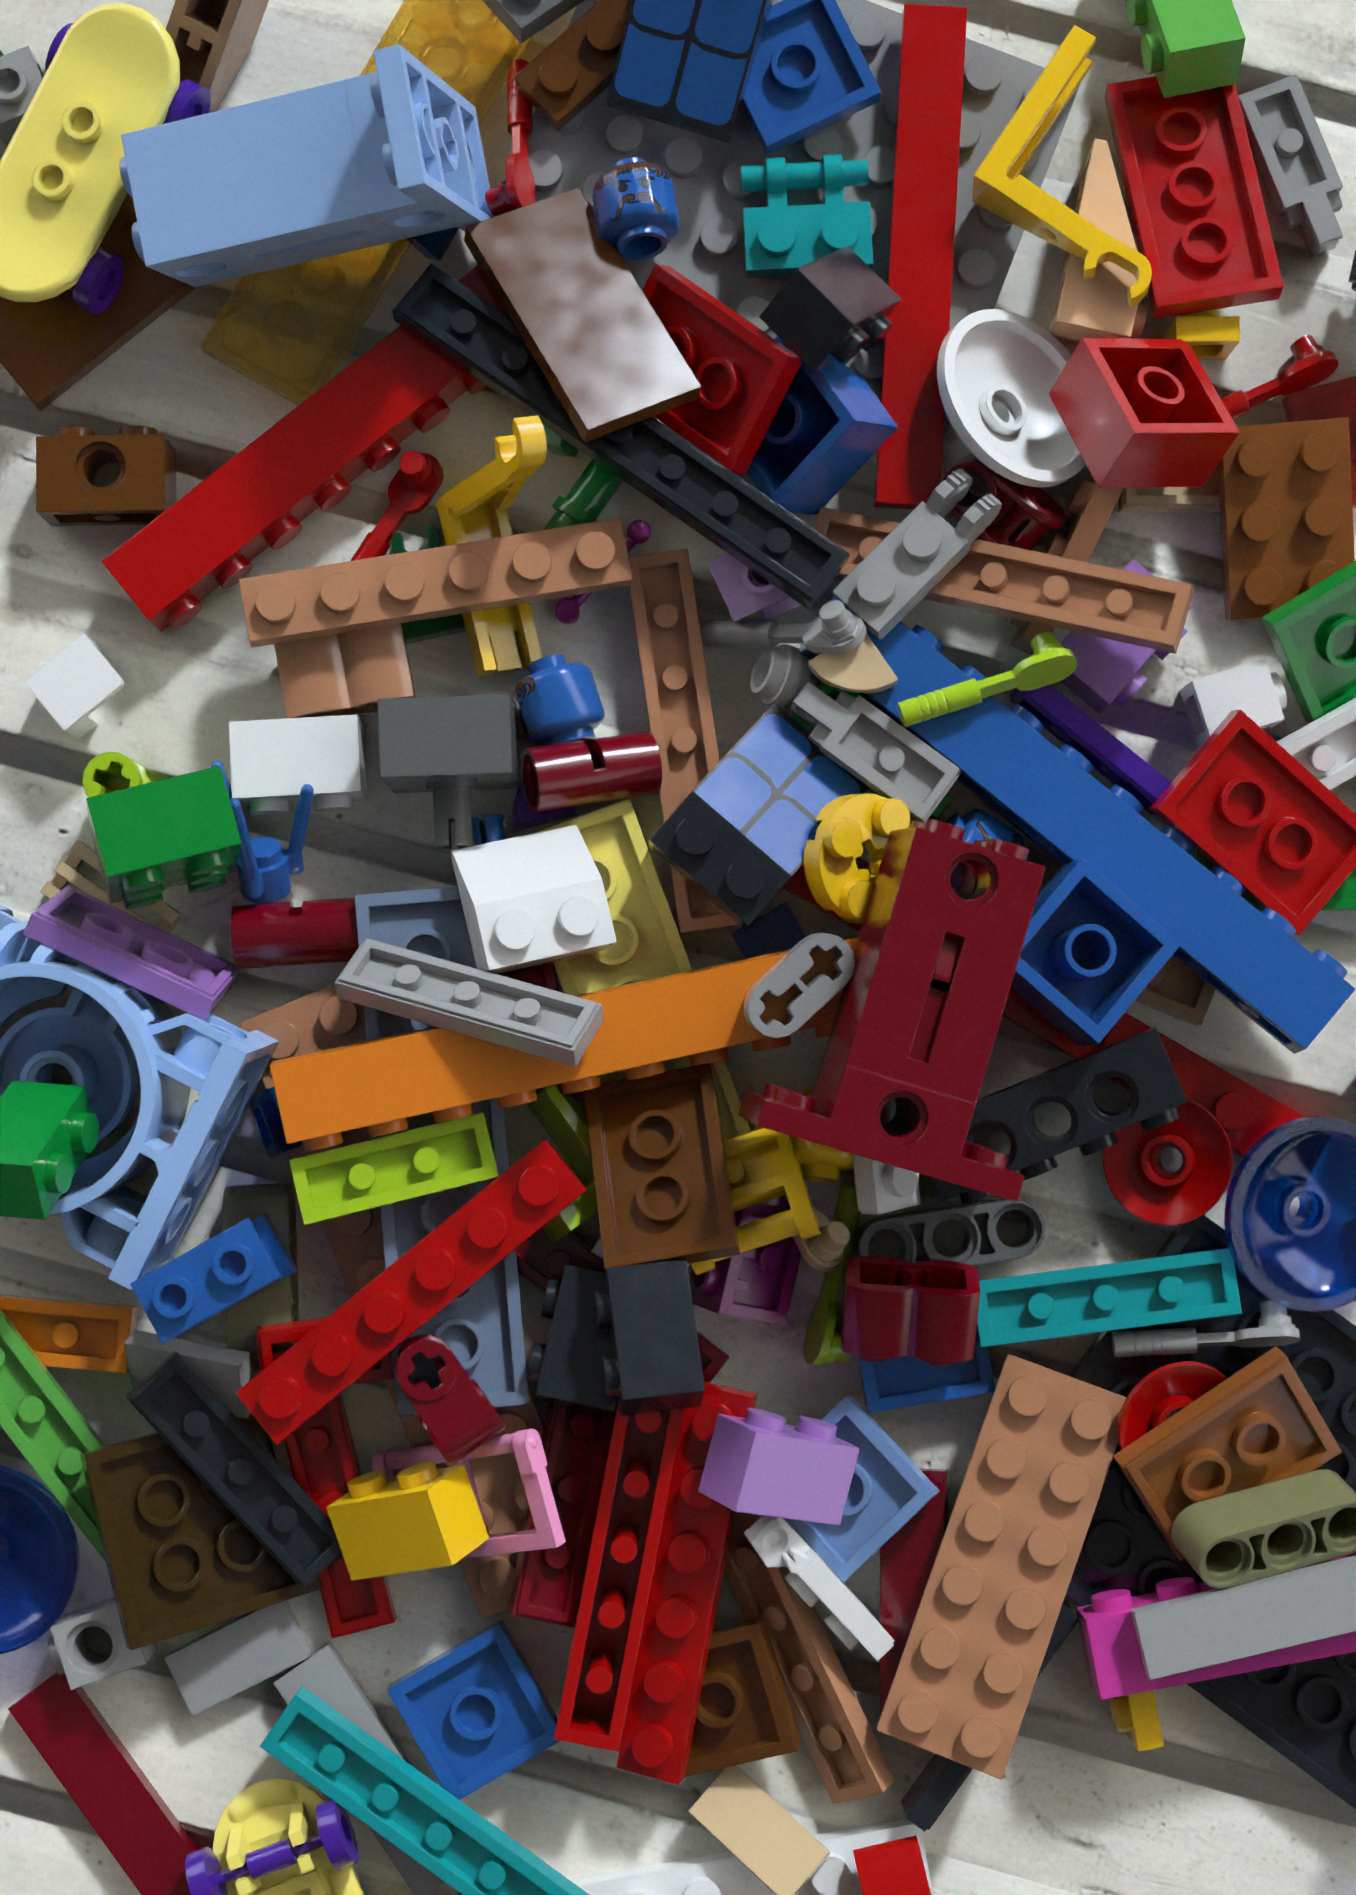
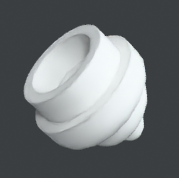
M784 643L779 647L765 646L760 651L752 668L750 688L753 693L761 695L762 701L765 704L772 705L775 702L780 707H784L791 703V701L793 702L807 682H810L817 688L818 682L816 676L808 667L807 658L795 646Z

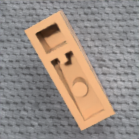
M1095 138L1084 161L1074 212L1105 233L1137 251L1108 142ZM1065 251L1049 332L1061 343L1078 346L1082 338L1140 337L1148 313L1149 299H1143L1137 305L1129 308L1127 293L1129 286L1137 282L1135 276L1112 262H1103L1096 268L1095 277L1083 280L1082 273L1085 261Z

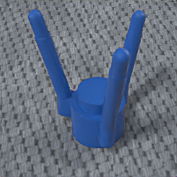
M214 761L211 764V768L221 767L242 843L236 865L238 867L241 894L246 900L258 904L277 902L291 892V875L300 874L304 871L302 851L311 811L313 786L304 784L301 787L289 847L284 849L281 847L280 842L272 837L262 836L250 839L241 804L238 799L232 798V790L222 762Z

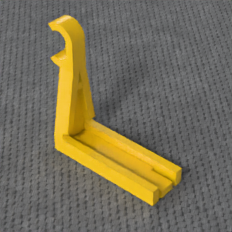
M1074 25L973 175L972 202L1084 260L1083 280L1095 277L1096 268L1103 262H1112L1133 274L1137 282L1129 286L1127 299L1130 308L1141 302L1148 292L1152 269L1147 258L1105 233L1020 175L1092 66V60L1086 58V56L1095 45L1096 37Z
M538 415L513 418L512 431L515 435L494 437L496 458L443 494L436 501L446 546L513 535L507 508H510L525 481L543 465L546 458V436ZM530 603L462 613L477 677L489 675L493 671L494 674L518 671L522 666L523 670L528 669V664L542 658Z

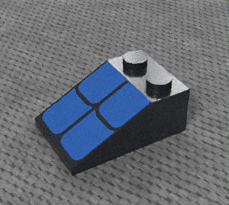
M632 0L607 97V106L729 143L774 0Z
M775 702L690 792L649 840L650 849L745 931L804 864L803 854L806 840H815L817 828L822 821L814 820L821 809L838 797L850 794H864L869 789L867 785L820 752V747L808 739L811 733Z

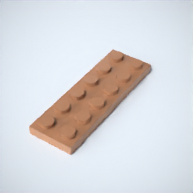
M1007 1353L876 1728L877 1731L1002 1780L1118 1444L1117 1423L1121 1408L1127 1397Z

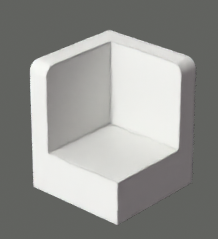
M82 634L24 681L63 731L77 740H80L98 725L90 714L124 687V680L104 657L105 653L85 634Z

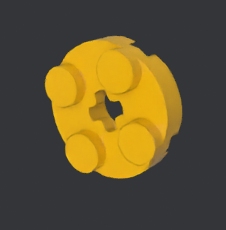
M850 794L832 800L821 809L814 820L822 821L817 828L815 840H806L803 863L806 881L812 896L824 910H833L839 917L843 918L841 919L842 921L848 923L863 924L890 831L911 828L912 824L910 811L902 800L885 798L877 794ZM862 843H864L870 855L868 869H858L856 865V858L863 854Z

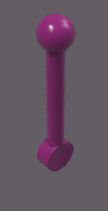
M634 520L628 525L627 536L625 537L627 553L636 544L645 543L650 538L651 528L644 520ZM593 592L561 599L555 606L557 619L566 625L574 624L580 617V606Z

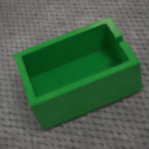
M220 766L86 798L90 832L110 904L124 901L126 909H136L152 905L164 900L162 892L168 887L176 885H187L189 893L208 891L225 885V876L235 872L242 843Z

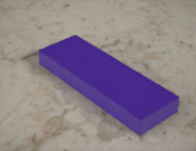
M1052 685L1031 691H1021L1015 688L1009 696L1012 703L1029 711L1039 720L1044 729L1063 744L1069 745L1081 753L1096 771L1112 784L1122 787L1133 795L1151 815L1155 814L1150 810V807L1170 785L1171 782Z

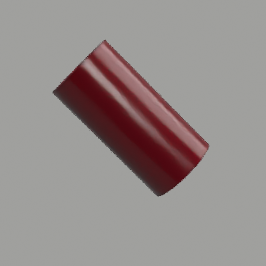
M645 731L525 748L521 755V779L529 808L533 812L658 794L662 785V763L654 736L651 732Z
M355 897L303 901L302 907H294L292 902L234 905L231 910V944L237 969L349 962L359 948Z

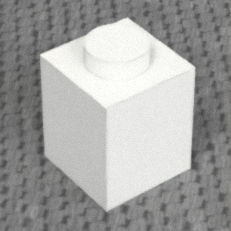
M1266 658L1192 680L1180 690L1198 750L1232 710L1241 709L1263 730L1270 729L1285 719L1282 709L1287 707L1286 691L1278 673H1270Z

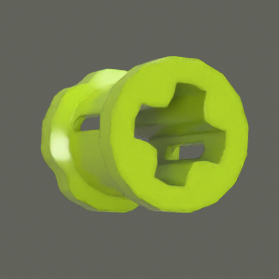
M106 752L97 755L89 761L83 773L82 783L85 794L89 798L113 792L106 788L110 777H125L130 780L129 788L152 781L148 778L146 769L131 758L118 752Z

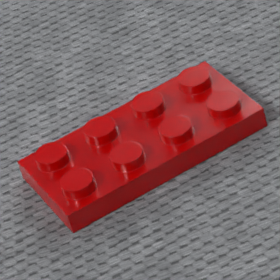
M1156 76L1107 84L1104 99L1139 253L1147 258L1152 269L1148 296L1153 318L1159 319L1279 299L1284 285L1236 84L1163 98Z

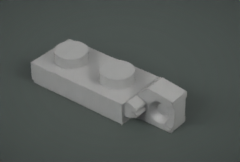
M1295 74L1238 95L1250 147L1278 216L1282 217L1288 230L1298 226L1299 233L1311 257L1335 249L1339 239L1343 238V233L1334 214L1343 207L1339 194L1343 184L1298 76Z
M807 682L790 707L793 712L814 727L808 739L820 747V752L880 796L902 800L910 811V818L917 822L925 823L926 819L930 817L963 772L959 767L860 695L854 698L842 691L834 701L810 682Z

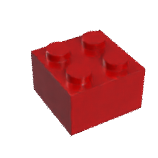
M1082 338L1048 393L1098 488L1202 487L1240 433L1189 343L1181 339Z

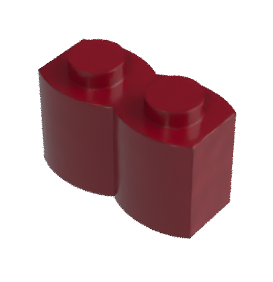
M861 1256L847 1259L841 1318V1351L855 1355L868 1362H882L889 1358H898L906 1355L920 1359L933 1366H948L956 1362L972 1360L981 1293L978 1267L946 1260L910 1263L882 1256Z

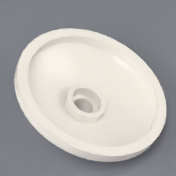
M1001 309L980 310L963 318L948 332L938 354L937 380L945 414L956 435L970 453L982 464L995 473L1016 483L1031 487H1051L1069 480L1086 466L1048 394L1070 359L1071 354L1049 331L1031 319L1015 312Z

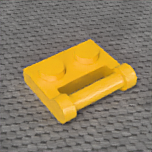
M762 1128L724 1141L734 1212L787 1195L791 1207L789 1210L738 1226L737 1234L740 1254L800 1234L802 1240L821 1234L819 1222L790 1135ZM729 1257L691 1263L695 1274L699 1275L714 1270L715 1262Z

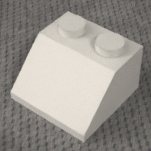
M577 825L451 850V859L477 969L498 974L603 951L617 942L602 877Z

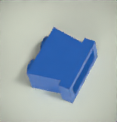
M263 1214L252 1221L246 1218L132 1282L130 1285L160 1341L164 1343L177 1336L185 1335L297 1272L298 1269L268 1214Z

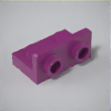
M785 1195L734 1212L736 1227L791 1209ZM793 1236L715 1262L714 1270L696 1275L692 1268L691 1288L693 1290V1304L717 1314L785 1327L801 1259V1253Z

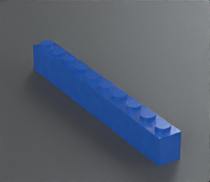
M900 621L881 640L866 628V633L898 678V684L882 692L859 694L902 727L904 726L898 713V702L913 697L916 698L917 696L938 689L941 690L942 688L973 678L976 681L986 679L983 674L968 664L959 669L941 654L945 649L943 644L931 632L918 624L910 629ZM800 643V652L809 660L821 654L809 651L805 643ZM992 695L983 698L980 704L904 727L963 771L957 778L960 783L1062 866L1082 857L1086 859L1181 943L1180 947L1173 954L1175 958L1293 1054L1305 1050L1355 991V988L1343 979L1348 972L1341 963L1323 950L1316 949L1312 954L1292 938L1296 933V929L1289 921L1267 907L1260 912L1241 896L1245 892V888L1237 879L1217 866H1214L1209 871L1191 856L1194 847L1185 837L1166 825L1159 830L1142 817L1140 813L1144 808L1133 795L1118 785H1113L1110 790L1090 775L1094 768L1081 753L1066 744L1059 750L1040 734L1044 729L1043 725L1023 707L1014 704L1009 709Z

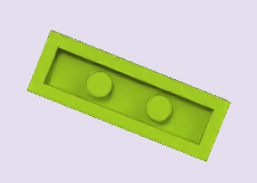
M483 1112L289 1160L304 1225L499 1177Z

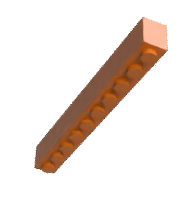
M859 934L842 938L849 944L854 953ZM816 947L812 948L809 955L812 957L814 964L799 979L806 985L818 974H824L832 978L837 972L832 965L833 959L838 955L835 949L820 951ZM791 949L576 995V997L601 1003L604 1014L603 1023L576 1067L436 1026L272 1061L270 1069L286 1142L289 1144L302 1141L304 1151L318 1150L343 1143L341 1134L343 1131L367 1126L369 1137L381 1136L408 1129L406 1118L432 1112L434 1122H444L472 1115L471 1103L497 1098L499 1108H507L536 1101L535 1089L561 1084L563 1094L576 1093L600 1087L599 1075L625 1069L627 1080L639 1079L665 1072L663 1063L665 1060L689 1056L690 1066L727 1059L729 1058L727 1047L752 1042L754 1052L792 1044L790 1035L773 1038L759 1034L752 1029L744 1017L743 1003L745 995L751 986ZM793 985L780 996H773L768 992L762 995L760 1000L764 1003L765 1010L759 1017L763 1023L770 1019H775L781 1023L787 1020L789 1015L785 1012L784 1006L798 992ZM843 988L797 1031L814 1028L816 1038L829 1037Z

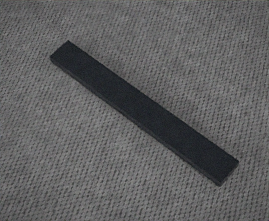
M430 263L393 309L395 322L530 416L538 415L544 426L811 611L847 563L850 555L849 552L653 416L584 442L510 317L432 263Z

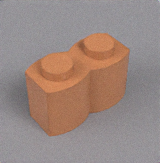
M401 624L274 644L287 718L378 712V699L416 697Z

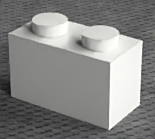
M358 715L228 722L232 798L238 799L242 806L250 805V814L280 815L289 813V803H298L301 787L304 784L313 786L312 802H314V811H347L353 809L352 800L368 799L365 725Z

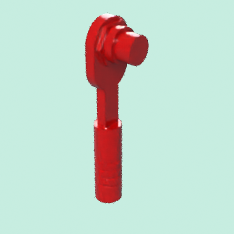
M524 59L512 60L507 66L508 133L512 136V154L506 158L505 181L500 182L498 187L487 190L485 193L488 209L493 215L510 212L535 203V181L529 165V135L533 131L532 104L516 88L514 79L530 63Z
M1303 336L1290 347L1295 357L1294 364L1286 368L1277 378L1247 392L1238 390L1221 398L1231 418L1235 420L1250 413L1251 407L1280 394L1289 396L1299 393L1326 380L1336 371L1339 361L1334 352L1324 350L1321 345H1317L1313 336Z
M415 450L407 451L402 455L399 462L400 469L388 487V498L391 503L371 533L368 532L350 561L384 556L390 547L388 544L392 539L393 533L397 532L406 516L419 513L428 506L444 479L443 468L434 456Z

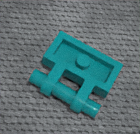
M842 154L822 155V162L786 164L785 157L765 158V165L740 166L741 192L766 191L767 207L743 208L742 220L746 278L792 276L797 268L846 246H849L871 269L873 268L870 201L844 203V187L868 186L869 172L867 159L843 161ZM822 188L823 204L787 206V190Z

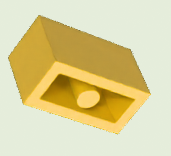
M427 1461L408 1467L398 1473L397 1476L388 1478L384 1470L372 1471L348 1482L349 1492L326 1507L352 1581L453 1566L489 1539L464 1464L437 1469L434 1461Z

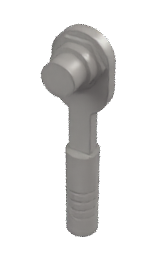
M833 600L824 604L819 611L820 616L809 623H778L775 620L705 621L701 626L700 633L702 643L705 646H776L778 643H805L807 649L813 653L838 654L856 648L864 640L867 630L860 616L846 610L841 601Z
M1269 1300L1259 1304L1261 1318L1258 1319V1328L1242 1329L1235 1332L1197 1334L1195 1327L1112 1331V1348L1114 1357L1196 1354L1197 1347L1231 1345L1236 1347H1270L1289 1345L1300 1341V1332L1292 1324L1291 1317L1287 1316L1286 1301Z

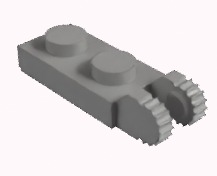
M957 469L947 476L946 480L942 481L934 489L927 503L922 501L832 591L834 600L841 601L846 610L860 616L866 628L879 640L883 639L971 551L970 545L999 514L1002 503L990 493L984 497L982 496L963 514L956 528H953L943 519L956 506L957 502L964 498L970 489L973 479L963 469Z

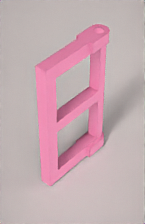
M535 1429L519 1430L515 1433L494 1436L452 1465L464 1464L489 1536L488 1540L463 1558L557 1548L566 1542L545 1468L548 1463L542 1441ZM436 1445L377 1451L372 1457L373 1471L384 1470L387 1478L397 1476L398 1473L403 1471V1468L427 1461H434L435 1464L446 1462L447 1467L451 1466L442 1456ZM515 1453L535 1529L489 1535L469 1459Z

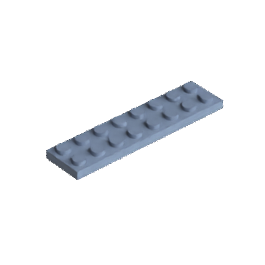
M458 887L355 895L359 946L365 938H369L477 969ZM364 1006L367 1041L433 1027L429 1024ZM497 1098L471 1103L472 1115L484 1113L500 1176L509 1168L504 1108H499ZM432 1112L407 1117L408 1129L375 1136V1139L441 1122H434ZM497 1177L380 1206L385 1269ZM515 1250L409 1337L411 1338L418 1334H431L441 1338L450 1347L471 1380L475 1379L493 1407L529 1404ZM401 1343L392 1351L398 1417L415 1416L419 1414L401 1389L396 1377L395 1357L400 1346L403 1344ZM421 1351L412 1357L415 1367L413 1372L409 1374L412 1379L423 1375L431 1382L439 1377L436 1365L443 1359L440 1355L428 1359Z

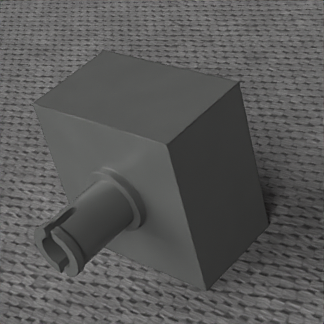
M510 694L378 699L380 778L393 793L433 792L434 849H452L451 824L455 822V845L458 846V849L475 846L472 830L471 791L518 789L520 786L517 712Z

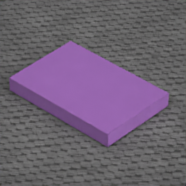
M66 886L33 912L23 932V935L203 1020L207 1019L232 988L240 970L237 969L234 963L150 923L148 924L72 886Z

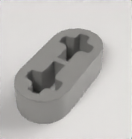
M829 933L810 934L800 940L759 978L746 993L743 1010L744 1017L750 1027L759 1034L773 1038L787 1037L797 1031L837 994L852 977L855 960L854 953L849 944L839 936ZM816 947L820 951H828L834 948L838 954L832 961V965L837 971L832 978L824 974H818L805 985L799 978L814 964L812 957L809 955L811 949ZM793 985L798 992L784 1006L785 1012L789 1015L787 1020L781 1023L775 1019H770L763 1023L759 1017L765 1010L764 1003L760 1000L762 995L768 992L773 996H780Z

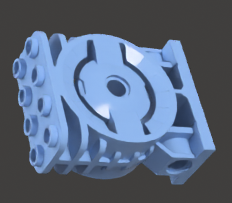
M0 904V1031L15 1013L28 1004L41 998L62 995L68 985L74 987L65 1006L50 1007L26 1015L14 1023L0 1039V1097L11 1081L53 1084V1068L57 1063L61 1064L70 1072L72 1085L85 1086L91 1113L97 1116L99 1122L97 1142L99 1143L112 1135L126 1119L133 1105L135 1095L138 1092L140 1075V1110L133 1126L113 1147L99 1155L83 1160L72 1178L70 1188L66 1193L61 1194L49 1215L60 1214L72 1249L112 1269L108 1279L132 1291L133 1289L130 1285L132 1282L173 1260L279 1041L259 1030L247 1032L212 1013L206 1020L190 1013L174 1017L164 1001L23 935L28 921L23 922L13 917V911ZM186 1025L185 1031L182 1034L180 1026ZM190 1088L198 1091L197 1095L200 1097L193 1102L182 1125L189 1103ZM156 1164L159 1174L148 1197L125 1186Z

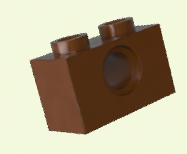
M139 425L124 426L119 429V435H95V432L89 428L61 427L56 429V436H36V512L51 526L147 525L176 502V449L164 434H158V430L153 427ZM109 462L120 463V475L113 484L107 487L94 486V476L99 467Z

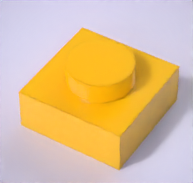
M1217 309L1176 316L1164 334V339H1181L1188 342L1198 360H1226L1240 342V316H1220V311Z
M1154 1690L1109 1698L1110 1710L1117 1733L1126 1732L1128 1738L1138 1751L1164 1747Z

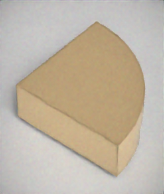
M867 633L864 640L856 648L848 652L838 654L821 653L808 662L809 669L823 683L849 692L872 694L882 692L898 684V678Z

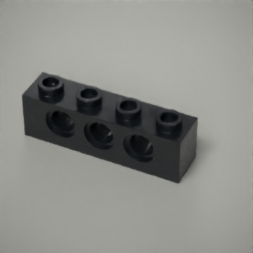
M1155 1026L977 1099L965 1141L975 1144L976 1133L984 1127L994 1126L1002 1129L1008 1135L1011 1143L1005 1167L1015 1172L1019 1171L1020 1174L1025 1175L1024 1180H1027L1058 1167L1054 1157L1058 1154L1079 1147L1082 1156H1087L1118 1143L1115 1131L1139 1122L1142 1131L1146 1132L1178 1119L1179 1114L1176 1107L1187 1103V1099ZM1118 1077L1130 1086L1132 1100L1126 1108L1121 1111L1110 1112L1102 1109L1097 1104L1094 1098V1088L1102 1079ZM1046 1102L1062 1104L1070 1113V1128L1059 1136H1049L1042 1133L1034 1121L1035 1110L1041 1104ZM934 1178L943 1201L959 1195L964 1205L990 1195Z

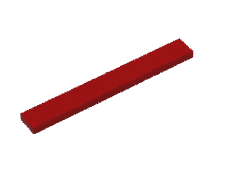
M904 4L902 12L887 285L902 300L887 317L893 323V327L884 337L880 394V402L895 421L898 428L877 450L874 507L914 510L922 501L927 503L934 489L941 483L945 411L938 388L937 361L940 347L950 328L967 7Z

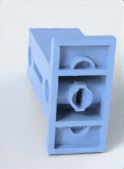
M398 44L373 51L377 72L122 134L121 138L125 157L120 159L119 167L124 187L128 194L133 197L137 222L132 225V239L136 252L140 259L145 262L146 267L191 286L199 287L458 227L465 232L467 226L495 217L488 209L485 199V193L487 190H490L476 107Z

